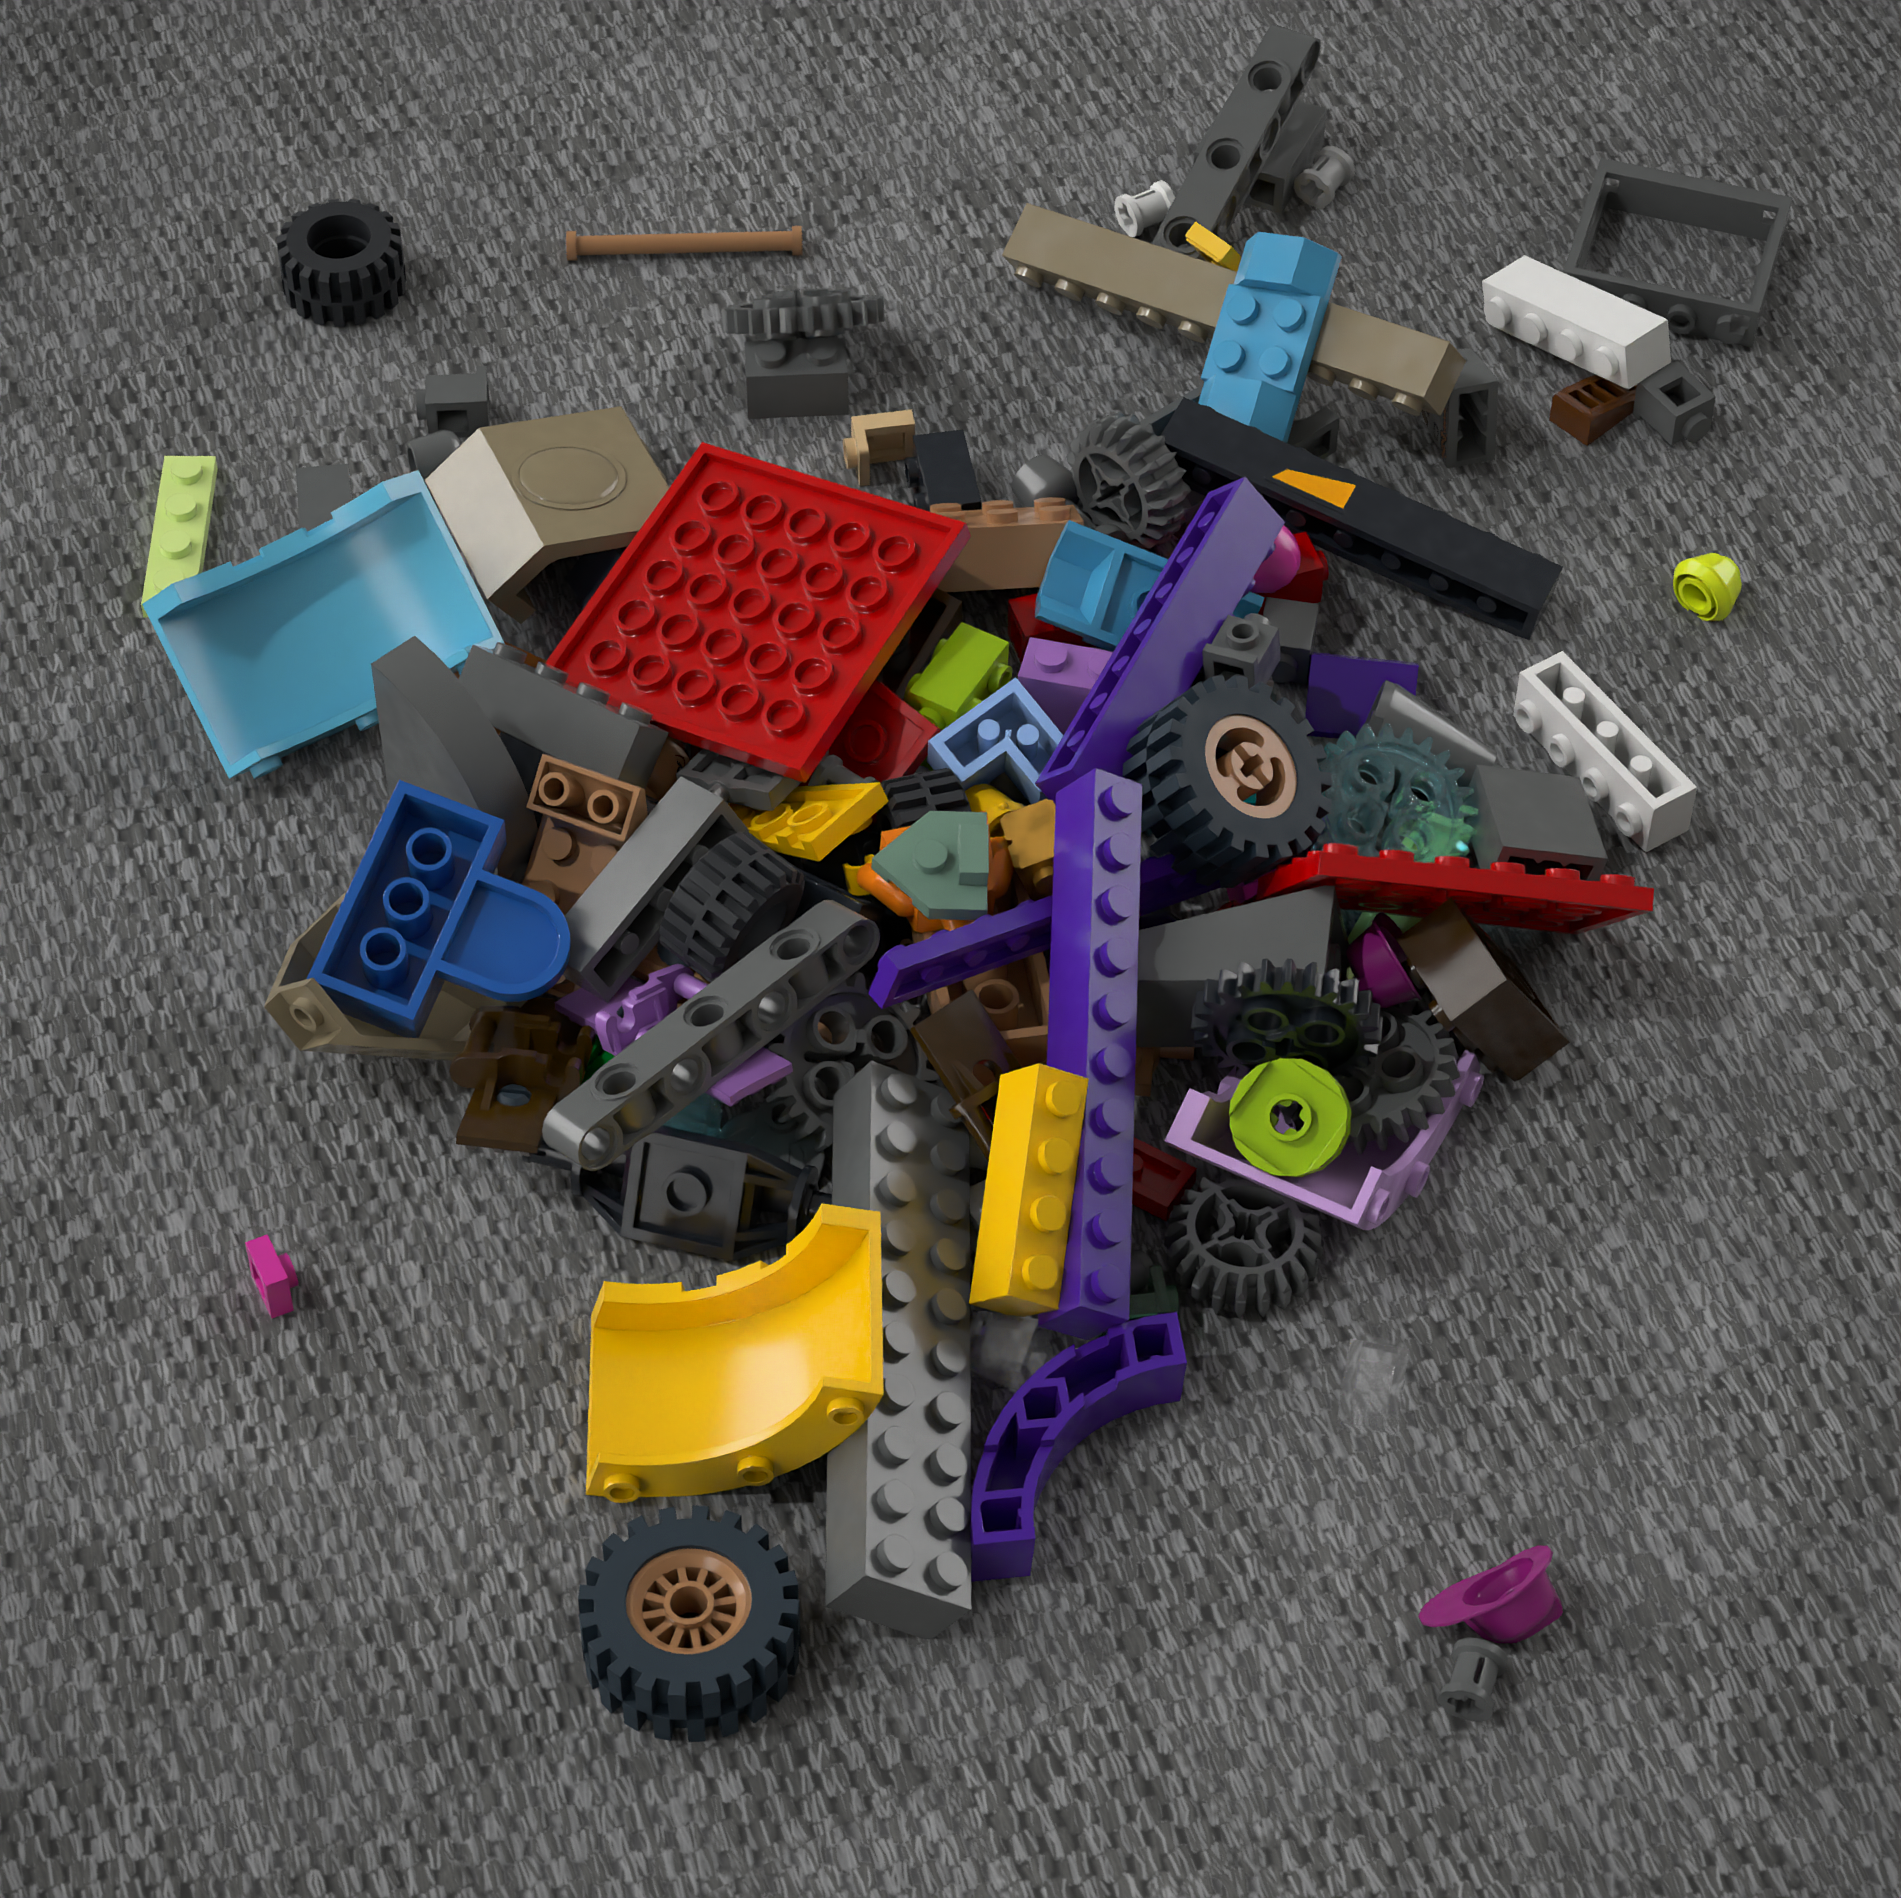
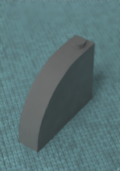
M413 636L371 663L389 800L398 781L402 780L503 819L505 821L507 845L494 874L522 885L538 833L534 811L526 808L529 796L522 779L501 738L469 691L433 651L416 636Z

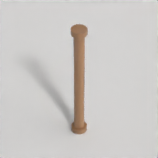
M792 226V231L577 236L576 231H566L567 261H577V256L753 251H793V255H802V226Z

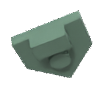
M929 811L872 857L871 868L887 883L892 881L912 899V905L928 919L976 920L983 915H987V884L989 876L987 812Z

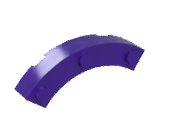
M1177 1312L1146 1316L1107 1328V1335L1092 1340L1075 1349L1073 1344L1041 1366L1006 1404L987 1437L973 1485L970 1517L971 1582L1031 1575L1035 1546L1033 1519L1035 1507L1050 1475L1062 1459L1079 1442L1100 1427L1126 1414L1154 1405L1181 1400L1187 1360Z

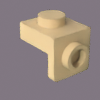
M912 409L851 417V438L843 439V451L846 468H856L859 486L870 485V463L904 460L905 457H913L915 421Z

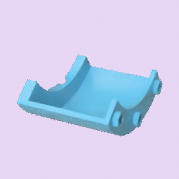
M419 470L379 483L347 504L332 511L333 519L308 532L306 528H300L259 549L260 555L234 567L230 561L195 576L172 583L142 604L229 779L248 771L251 772L254 779L260 778L283 766L280 758L354 724H357L360 731L379 724L371 663L413 636H416L433 651L453 673L458 672L459 675L462 672L472 645L494 650L497 642L505 644Z

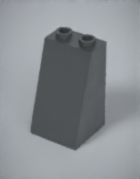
M1335 885L1311 888L1139 930L1137 1047H1203L1202 1044L1194 1043L1195 1031L1191 1030L1196 992L1204 991L1205 980L1207 979L1219 981L1220 970L1222 969L1238 974L1239 963L1241 962L1249 964L1254 969H1261L1262 959L1266 958L1275 967H1283L1287 958L1293 959L1298 969H1304L1311 962H1316L1318 967L1317 973L1325 974L1330 970L1338 969L1340 970L1339 981L1348 980L1350 966L1346 957V949L1349 946Z

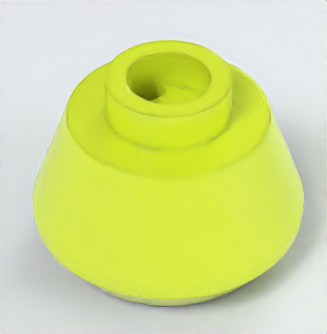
M1708 553L1685 559L1676 566L1673 589L1682 607L1699 614L1697 617L1704 621H1721L1730 614L1742 587L1740 571L1734 561L1726 556Z

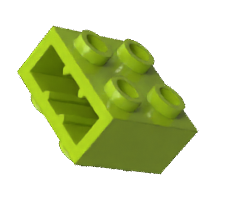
M961 622L949 639L943 638L937 644L931 662L922 674L916 673L910 679L905 690L904 701L940 729H945L1010 682L1012 667L1008 666L1009 642ZM927 755V757L924 759L920 766H924L928 768L930 771H933V768L927 762Z

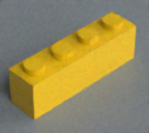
M1040 1063L1000 1075L970 1292V1305L1017 1318L1058 1310L1089 1078Z

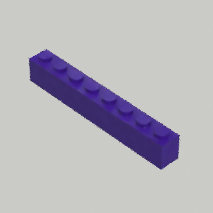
M1246 477L1207 494L1035 782V785L1054 803H1056V793L1094 768L1123 777V763L1134 756L1127 752L1126 748L1129 740L1139 733L1137 727L1145 719L1192 688V682L1198 672L1204 668L1202 650L1206 643L1212 644L1227 616H1235L1233 612L1239 601L1255 585L1256 581L1253 577L1261 563L1267 560L1276 548L1274 541L1285 522Z

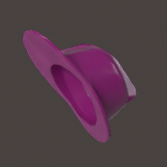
M1384 912L1376 914L1371 926L1346 949V957L1354 974L1352 979L1356 978L1359 980L1358 991L1371 990L1373 993L1372 1002L1380 1004L1381 1009L1390 1008L1415 998L1422 1000V996L1426 991L1425 989L1421 991L1403 969L1401 963L1408 957L1396 940L1403 933L1396 923Z
M1537 1545L1523 1550L1499 1566L1461 1580L1431 1598L1421 1608L1418 1618L1424 1626L1429 1627L1450 1626L1464 1621L1483 1639L1496 1643H1517L1530 1638L1559 1619L1563 1613L1562 1603L1546 1572V1568L1551 1563L1553 1552L1548 1545Z

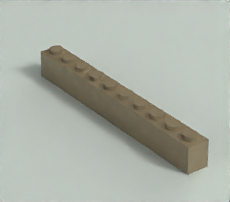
M1026 203L1002 254L1016 269L1014 276L1026 284L1038 288L1041 287L1043 282L1054 285V289L1058 293L1075 301H1081L1083 296L1095 299V303L1099 307L1113 314L1122 315L1125 309L1136 313V317L1142 322L1158 329H1163L1165 323L1178 327L1179 333L1199 343H1205L1207 338H1213L1228 285L1234 284L1237 274L1236 271L1030 203ZM1328 302L1307 377L1326 386H1332L1334 381L1349 385L1348 389L1351 392L1370 401H1376L1378 395L1391 399L1395 407L1411 415L1419 416L1423 410L1441 416L1466 360L1449 341Z

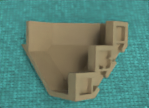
M344 893L289 946L264 1007L300 1051L451 1060L463 1052L471 1033L469 1027L470 1018L476 1008L481 1006H519L521 1008L528 1000L519 1002L500 1001L445 980L419 1038H405L343 1014L314 977L307 979V976L346 895Z

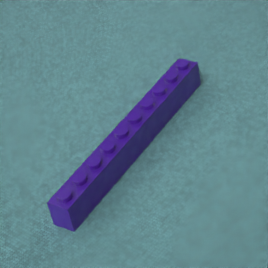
M1094 768L1056 793L1047 1066L1089 1078L1059 1307L1058 1310L1038 1314V1327L1084 1340H1089L1107 1331V1328L1129 1320L1142 784L1098 768Z

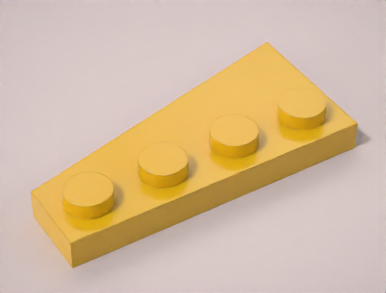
M880 782L798 786L773 811L754 810L751 807L729 803L728 805L749 829V833L774 852L820 862L849 835L856 834L867 828L873 821L871 816L889 801Z

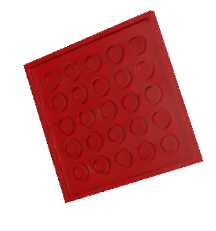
M701 442L545 664L568 673L566 683L575 688H578L580 682H584L610 693L611 695L607 703L620 709L622 702L650 712L653 714L650 724L669 732V737L806 783L971 538L965 522Z

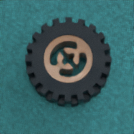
M1223 675L1210 677L1203 683L1200 681L1145 719L1137 727L1139 733L1129 740L1126 751L1134 756L1123 763V777L1133 779L1135 782L1142 784L1141 833L1150 828L1157 838L1149 847L1159 858L1170 852L1175 857L1171 868L1182 876L1196 869V883L1210 886L1219 880L1221 888H1234L1242 882L1244 885H1247L1276 868L1277 865L1286 862L1313 844L1311 840L1318 837L1326 826L1320 819L1331 811L1332 800L1321 795V793L1332 787L1331 772L1319 771L1318 763L1325 760L1327 756L1322 744L1312 747L1306 737L1314 729L1306 718L1299 723L1295 722L1290 713L1296 706L1285 696L1277 702H1273L1270 699L1272 687L1259 682L1248 689V677L1234 675L1225 681ZM1216 747L1228 751L1217 760L1215 759ZM1256 793L1255 806L1244 802V800Z

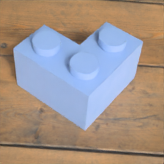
M1015 677L928 740L927 762L933 770L951 769L962 784L964 791L974 785L988 784L1005 772L1027 801L1033 804L1044 799L1049 800L1035 785V782L1064 735Z

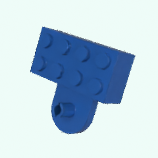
M399 780L307 979L314 977L343 1014L405 1038H419L445 980L487 997L505 1002L529 1000L548 991L559 981L568 965L571 950L570 932L564 914L549 897L534 889L494 874L507 845L505 821L503 819Z

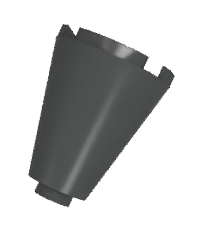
M1385 680L1364 724L1366 725L1360 742L1356 744L1345 778L1354 781L1356 784L1464 800L1477 764L1502 768L1503 766L1494 763L1497 755L1495 750L1399 684Z

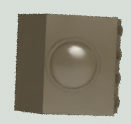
M622 406L480 427L425 479L487 600L520 624L536 611L524 587L547 565L561 558L627 547L670 488L666 482V477L655 464L649 453V448L638 435Z

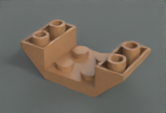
M542 754L526 808L543 813L522 885L549 897L565 916L648 816L645 789L556 757ZM562 975L559 981L546 992L562 998L581 987Z

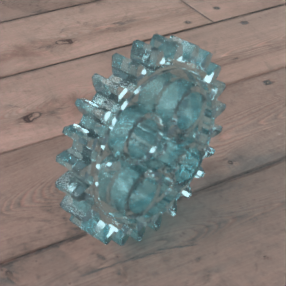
M1385 723L1377 737H1375L1369 725L1366 724L1362 726L1356 738L1350 732L1345 731L1336 742L1337 745L1331 742L1326 744L1324 751L1327 758L1318 763L1319 771L1331 772L1332 787L1321 793V795L1331 799L1332 805L1330 813L1320 819L1326 826L1319 835V839L1311 848V851H1323L1324 844H1348L1358 847L1359 856L1379 857L1375 844L1388 811V804L1384 800L1393 789L1395 769H1398L1401 772V778L1388 811V816L1393 820L1383 832L1382 850L1413 852L1414 862L1435 863V857L1437 856L1465 858L1469 852L1465 844H1469L1477 831L1467 824H1470L1476 817L1478 809L1463 805L1472 796L1474 789L1472 787H1458L1457 782L1465 770L1464 768L1447 769L1445 763L1451 755L1449 750L1434 756L1430 752L1433 738L1429 736L1420 745L1413 743V731L1409 727L1400 739L1394 738L1390 723ZM1358 771L1370 774L1375 779L1377 785L1365 782L1360 777ZM1411 788L1422 791L1427 796L1429 802L1418 799L1412 793ZM1347 819L1359 822L1364 827L1366 833H1359L1349 826ZM1399 836L1411 839L1416 844L1418 850L1406 847L1401 842Z

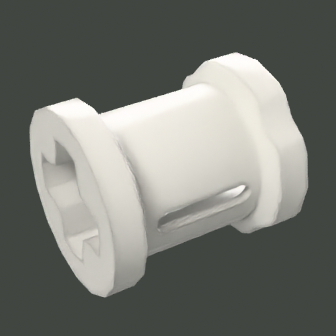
M1160 180L1155 182L1150 187V190L1132 197L1124 194L1116 198L1115 213L1118 223L1130 237L1139 236L1142 234L1143 228L1164 220L1175 199L1171 187L1165 181Z

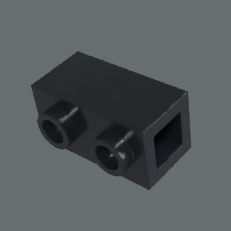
M964 430L913 435V457H905L904 459L908 488L917 487L918 493L913 494V507L930 512L931 505L957 503L961 504V511L981 510V498Z

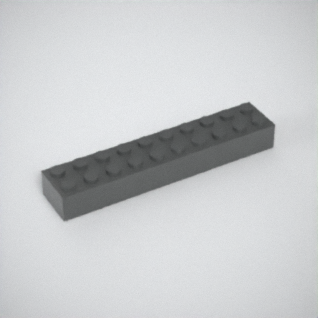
M870 1061L834 1094L832 1205L881 1212L884 1395L873 1413L861 1427L827 1454L825 1607L923 1639H933L971 1611L969 1131L961 1118L955 1120L951 1115L949 1109L956 1102L947 1089Z

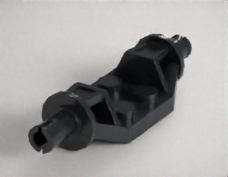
M663 1125L652 1134L640 1139L610 1164L600 1169L623 1178L621 1193L595 1178L597 1170L589 1171L549 1147L544 1139L537 1154L532 1153L531 1156L522 1155V1159L526 1163L533 1162L571 1171V1192L573 1195L584 1197L620 1236L728 1261H735L791 1242L814 1218L821 1204L832 1205V1194L819 1191L817 1185L818 1170L816 1166L806 1165L801 1169L752 1145ZM761 1211L789 1214L788 1222L757 1224Z

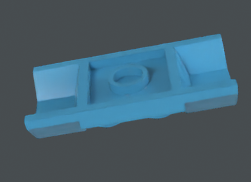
M1257 232L1246 241L1234 284L1228 285L1203 368L1201 379L1204 381L1198 404L1209 406L1225 416L1245 425L1256 427L1262 432L1287 443L1342 258L1338 252L1305 237Z
M1069 520L1049 558L1035 601V618L1082 636V641L1114 652L1169 559ZM1249 592L1241 598L1233 614L1235 617L1243 619L1248 614H1258L1264 597Z

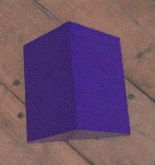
M1313 652L1305 718L1314 731L1307 736L1360 741L1366 726L1364 724L1383 682L1388 680L1397 683L1416 696L1419 664Z

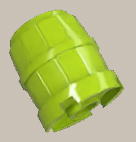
M1280 1058L1256 1066L1239 1082L1230 1101V1129L1236 1148L1251 1165L1272 1175L1304 1177L1325 1169L1341 1154L1350 1135L1352 1110L1344 1088L1328 1071L1303 1059ZM1296 1101L1303 1107L1299 1117L1305 1122L1304 1126L1300 1131L1289 1128L1282 1134L1275 1128L1279 1118L1273 1113V1110L1279 1103L1289 1107Z

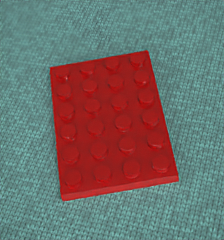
M1324 844L1323 851H1308L1307 857L1292 858V864H1279L1276 871L1258 878L1257 900L1262 901L1320 886L1335 885L1340 909L1369 913L1384 912L1388 915L1424 918L1448 899L1452 898L1480 925L1578 935L1653 911L1654 888L1635 886V877L1627 875L1605 874L1600 876V881L1580 880V871L1573 869L1549 868L1545 870V875L1525 874V865L1518 863L1493 862L1490 863V869L1469 868L1470 859L1464 857L1437 856L1435 857V863L1414 862V853L1409 851L1381 850L1379 851V857L1359 856L1358 847L1354 845Z

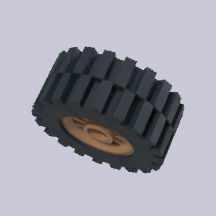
M692 1505V1518L677 1519L675 1506L659 1509V1524L648 1527L643 1516L628 1522L629 1539L624 1542L613 1532L602 1543L604 1561L592 1556L585 1569L586 1585L580 1584L578 1604L583 1661H585L587 1678L592 1690L599 1687L601 1703L612 1714L620 1706H623L624 1724L638 1732L644 1722L649 1720L653 1722L654 1738L671 1741L674 1728H687L688 1743L706 1741L705 1727L719 1725L722 1737L724 1738L739 1732L738 1716L746 1713L753 1724H755L767 1715L766 1695L780 1702L788 1691L787 1674L794 1676L796 1674L799 1664L801 1635L798 1582L795 1570L789 1571L788 1555L780 1544L769 1550V1532L755 1523L747 1533L742 1532V1518L739 1514L725 1510L721 1522L710 1520L709 1506ZM685 1613L700 1614V1616L692 1619L679 1617Z

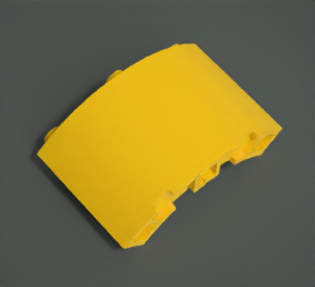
M821 1204L816 1215L806 1228L791 1242L786 1244L785 1256L770 1265L760 1260L743 1268L717 1275L716 1286L685 1291L682 1282L628 1284L604 1281L591 1314L586 1495L606 1497L608 1500L616 1503H628L639 1497L693 1496L748 1485L762 1486L770 1483L774 1477L795 1470L823 1456L858 1430L873 1413L884 1395L881 1212Z

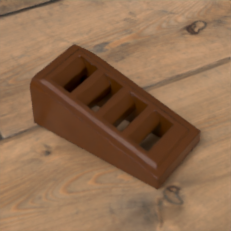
M1596 374L1563 388L1553 395L1549 421L1588 446L1633 413L1637 384L1628 389L1630 391L1628 392ZM1605 390H1608L1609 392H1611L1612 394H1614V395L1617 396V397H1614L1613 395H1611L1610 393H1608V392L1605 391Z

